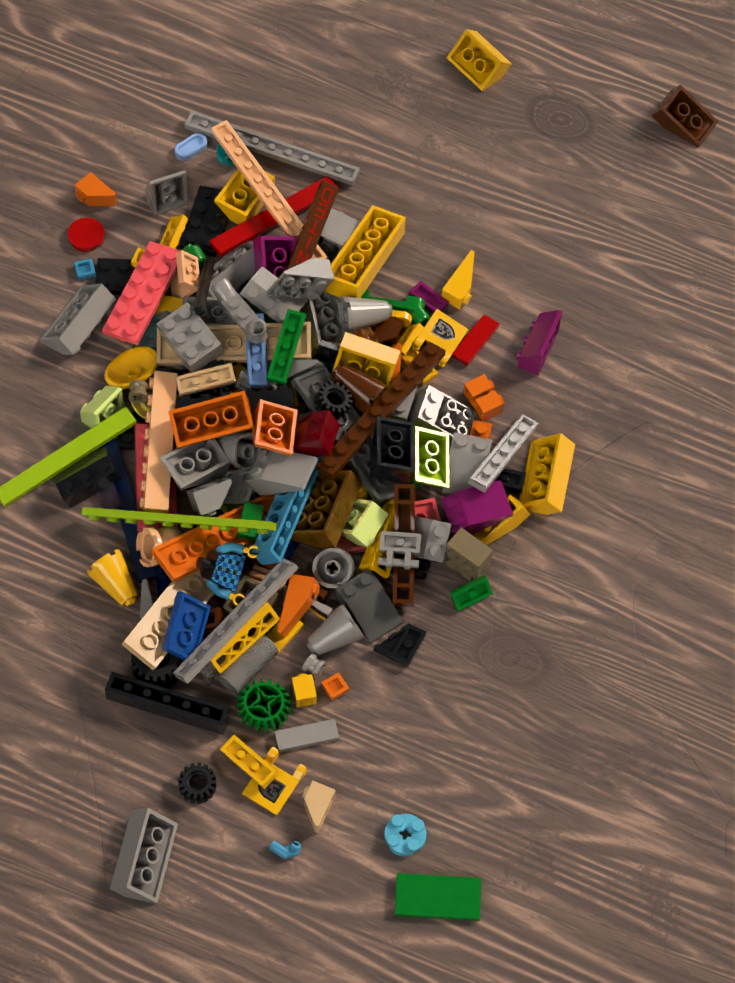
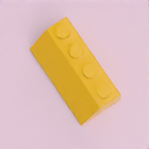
M561 433L531 441L523 489L519 498L521 504L529 512L550 515L562 512L575 443Z

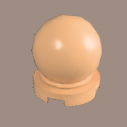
M166 526L158 529L144 527L142 532H138L136 539V551H140L142 557L139 560L140 563L145 567L157 566L159 563L151 554L152 548L183 534L182 531L175 527Z

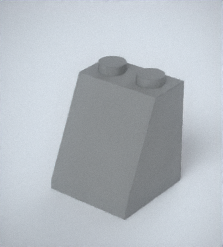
M331 208L317 243L328 257L327 259L332 262L361 222Z

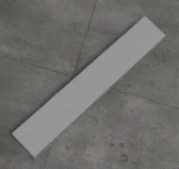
M522 414L470 477L468 484L485 493L537 429L539 423Z

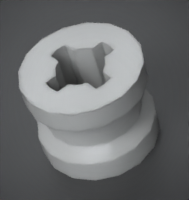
M311 654L304 662L302 671L309 672L314 679H317L324 671L327 663L323 660H318L315 654Z

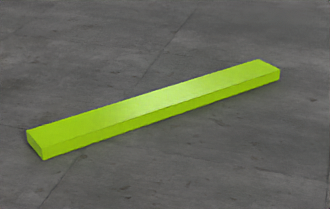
M127 407L122 408L0 486L1 503L6 508L136 425L137 421Z

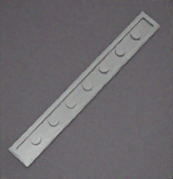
M283 558L281 563H278L173 672L175 677L188 684L298 569L297 565Z

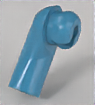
M274 840L269 850L283 859H288L300 854L301 844L293 841L288 846H282Z

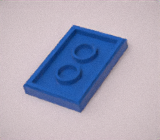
M182 591L177 592L162 650L185 661L202 642L211 606Z

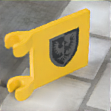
M436 309L415 340L412 348L418 351L424 341L427 343L432 342L446 351L445 356L439 361L438 365L444 367L468 329Z
M272 747L265 761L278 772V776L265 789L251 779L242 795L277 816L298 783L306 775L307 768L300 764L293 776L273 764L279 756V750Z

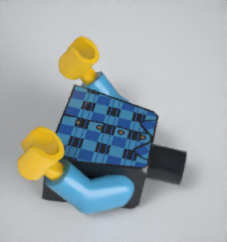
M228 542L218 546L216 550H209L206 558L198 557L196 567L202 569L201 577L206 579V585L213 594L226 600L231 599L235 605H238L235 602L237 596L245 598L242 594H232V591L236 592L247 556L244 553H247L250 558H256L257 555H252L249 552L252 548L258 549L256 545L245 547L243 544Z

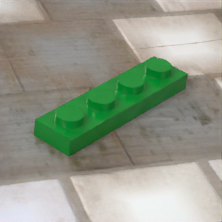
M287 310L267 375V381L286 385L305 323L306 313Z

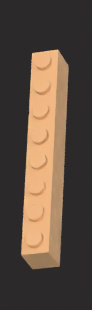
M154 371L153 378L149 377L148 389H151V394H148L147 406H150V411L146 412L145 420L146 423H149V427L145 428L144 439L147 440V445H144L143 457H146V462L142 464V474H145V480H141L140 491L144 492L143 497H140L139 509H142V512L168 513L171 475L159 459L173 449L174 433L168 411L175 409L177 391L175 377L178 376V373Z

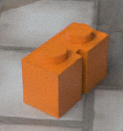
M485 374L464 383L463 391L482 422L501 414L504 405L503 397L497 394L494 390L493 382L490 379L488 380Z

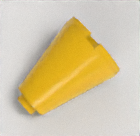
M117 549L114 550L116 554L112 556L110 553L104 555L91 565V571L87 569L86 572L121 606L126 605L129 607L137 601L138 593L123 554Z

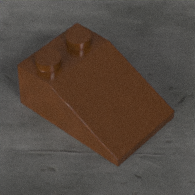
M681 85L671 90L651 115L663 128L696 147L701 146L719 122Z

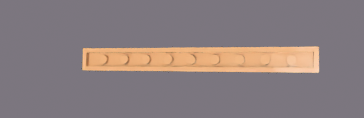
M227 120L212 127L211 133L286 236H296L297 241L303 223ZM317 244L312 258L327 259L328 257Z

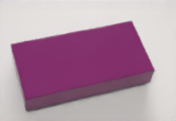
M422 281L408 292V296L424 299L426 303L425 309L434 314L436 309L443 312L449 306V301Z

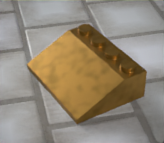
M341 470L334 479L318 472L290 540L317 548H336L361 488V483L352 470Z

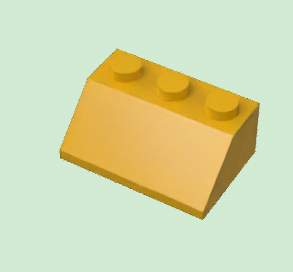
M468 29L465 30L446 57L481 91H485L499 81L512 65L477 31Z
M238 169L214 200L224 214L238 225L257 215L264 205ZM265 172L275 185V176Z
M345 332L333 371L338 365H349L384 382L387 385L382 391L384 392L389 387L400 350Z

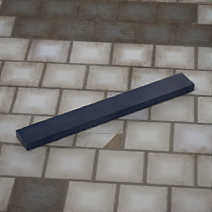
M116 440L106 443L99 450L104 447L108 449L122 480L110 486L117 510L136 511V501L118 442ZM120 519L139 584L144 579L148 581L158 579L156 567H145L139 561L142 557L140 551H136V539L139 532L137 531V524L125 523V520Z

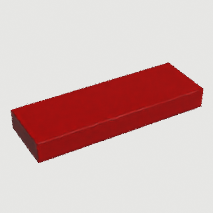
M483 314L452 353V357L468 366L499 328V323Z

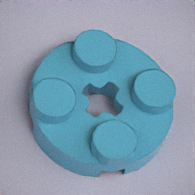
M411 814L394 815L387 823L384 832V839L390 850L399 856H411L413 853L420 851L426 842L427 833L424 822ZM404 830L411 834V837H407L406 840L402 839L403 836L400 835V832H404Z

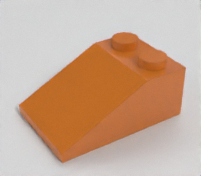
M260 399L253 413L254 428L251 429L253 445L292 456L298 410Z

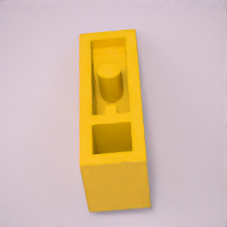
M473 250L469 252L442 289L441 296L449 301L450 305L459 310L464 304L467 305L472 297L470 291L475 252Z
M511 494L507 498L513 516L473 534L474 537L485 545L514 530L531 515L521 502Z

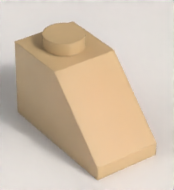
M312 780L310 787H305L302 797L304 798V807L312 827L316 833H319L335 799L336 790Z

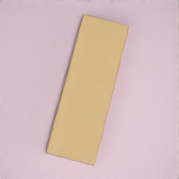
M232 363L176 376L175 381L179 396L181 397L236 383Z

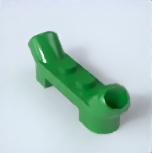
M368 289L361 297L387 301L388 304H391L392 310L409 313L412 316L413 324L420 323L424 327L430 318L429 314L424 310L426 303L420 297L407 295L406 302L371 297L370 290Z

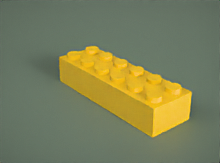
M372 205L331 263L334 280L323 292L339 298L344 296L361 298L405 234L406 217Z

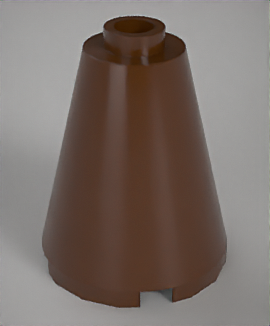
M343 364V366L338 365L332 372L335 383L339 382V386L345 385L344 389L350 390L349 394H352V404L361 414L368 410L387 386L384 382L346 364Z

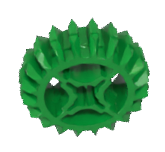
M261 678L260 683L253 680V686L246 684V690L241 689V696L237 697L239 704L236 705V710L239 711L238 717L243 718L242 723H249V729L255 726L257 733L260 731V728H264V732L267 733L270 727L273 731L276 730L275 725L282 727V721L288 720L287 715L291 714L289 707L292 706V701L289 700L290 694L285 693V686L280 687L278 681L273 685L271 678L268 680V683H265L264 679ZM256 695L257 700L247 707L250 699ZM261 701L263 704L267 705V710L265 707H263V705L261 706ZM281 704L278 712L272 716V709L276 708V705Z

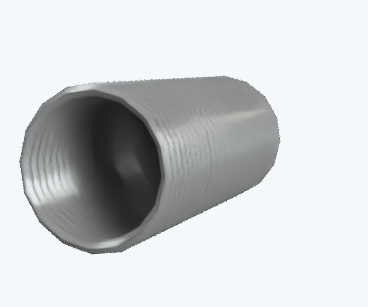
M263 635L219 676L222 685L231 693L238 695L241 689H244L245 685L250 683L254 676L277 655L278 649L276 645Z

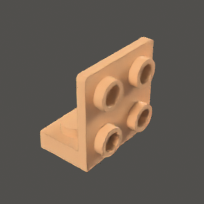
M180 250L176 253L177 272L171 281L172 297L184 299V297H189L197 292L200 276L198 257Z

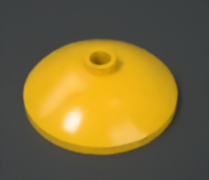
M142 346L119 354L110 362L105 370L104 377L107 384L124 390L129 389L131 381L148 380L158 366L157 353L150 347Z

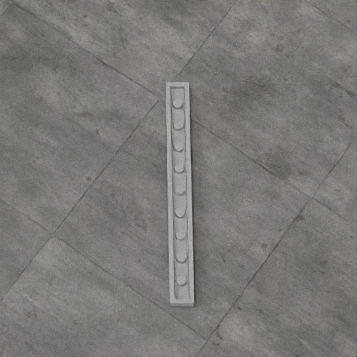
M191 111L185 123V129L216 139L211 133V128L223 121ZM230 124L249 151L325 177L329 176L331 179L351 186L354 185L360 173L359 167Z

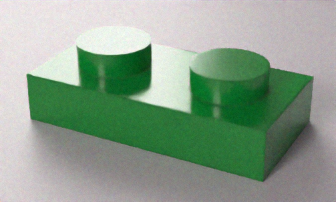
M485 575L449 592L455 610L458 612L493 594Z

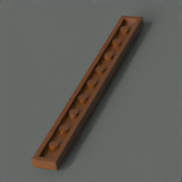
M429 342L336 443L331 455L325 456L317 464V471L334 479L372 437L376 416L389 418L445 356L446 350Z

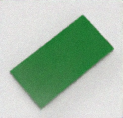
M397 873L395 916L480 921L481 878Z

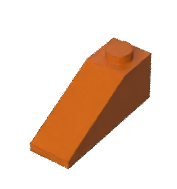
M297 574L291 575L277 631L282 637H287L314 603L315 596H318L320 585L314 577Z

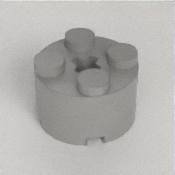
M339 547L327 548L321 551L315 557L312 565V571L316 580L327 588L342 586L352 578L355 570L353 557L346 550ZM336 563L338 570L333 573L329 565Z

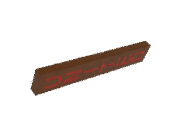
M324 180L320 182L286 270L312 259L339 191V188Z

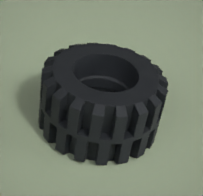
M131 653L132 670L136 679L161 687L166 686L167 689L171 687L172 682L174 684L178 682V678L175 677L173 672L183 663L182 659L167 653L165 655V658L169 660L167 665L152 670Z

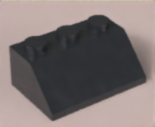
M106 447L71 465L55 476V484L59 493L70 508L122 480Z

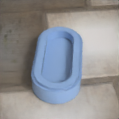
M195 133L177 144L175 147L176 158L181 161H187L205 150L207 147V137L202 133Z

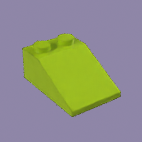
M415 426V472L412 475L413 482L449 489V434Z

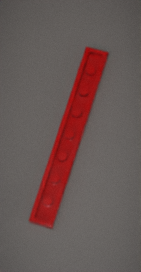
M326 176L285 200L297 215L311 207L322 180L337 188L339 187L329 176ZM268 209L211 239L210 245L221 257L274 228L278 223Z

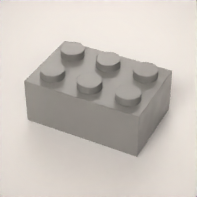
M187 302L156 324L161 336L190 373L201 370L207 363L212 362L224 354L222 344L200 316L195 314L196 311Z

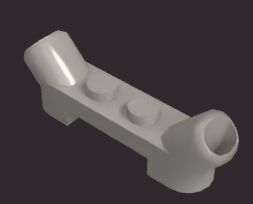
M224 278L214 284L212 291L218 299L222 310L232 317L251 343L260 344L264 342L267 338V324L255 314L234 290L228 279Z

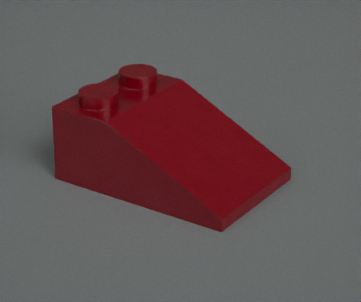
M329 410L312 412L296 424L293 452L314 457L331 455L340 424Z

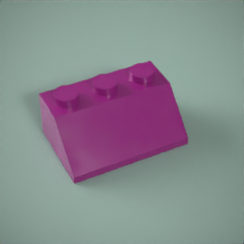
M555 310L540 313L537 320L533 319L530 326L532 331L530 335L526 334L523 341L525 346L523 349H519L516 357L519 360L517 368L539 376L559 332L563 311Z

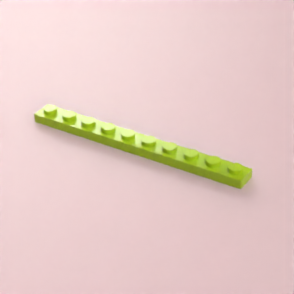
M82 507V515L88 516L90 521H100V518H107V522L119 523V519H122L128 524H137V521H144V525L155 526L156 522H161L162 526L174 527V524H181V528L193 529V525H199L200 529L212 530V527H219V531L228 532L231 531V528H237V532L250 533V530H257V534L269 535V531H276L277 523L270 521Z

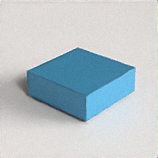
M92 258L74 262L78 281L96 277Z

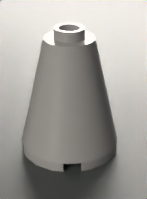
M344 296L340 297L342 302L338 303L339 322L344 324L345 329H342L344 334L345 332L352 334L389 320L393 313L391 304L383 300Z
M238 432L215 438L230 459L231 464L243 471L251 470L260 450H263V448L253 445L252 432Z
M342 604L307 638L309 643L306 645L312 654L317 653L319 656L359 641L364 635Z

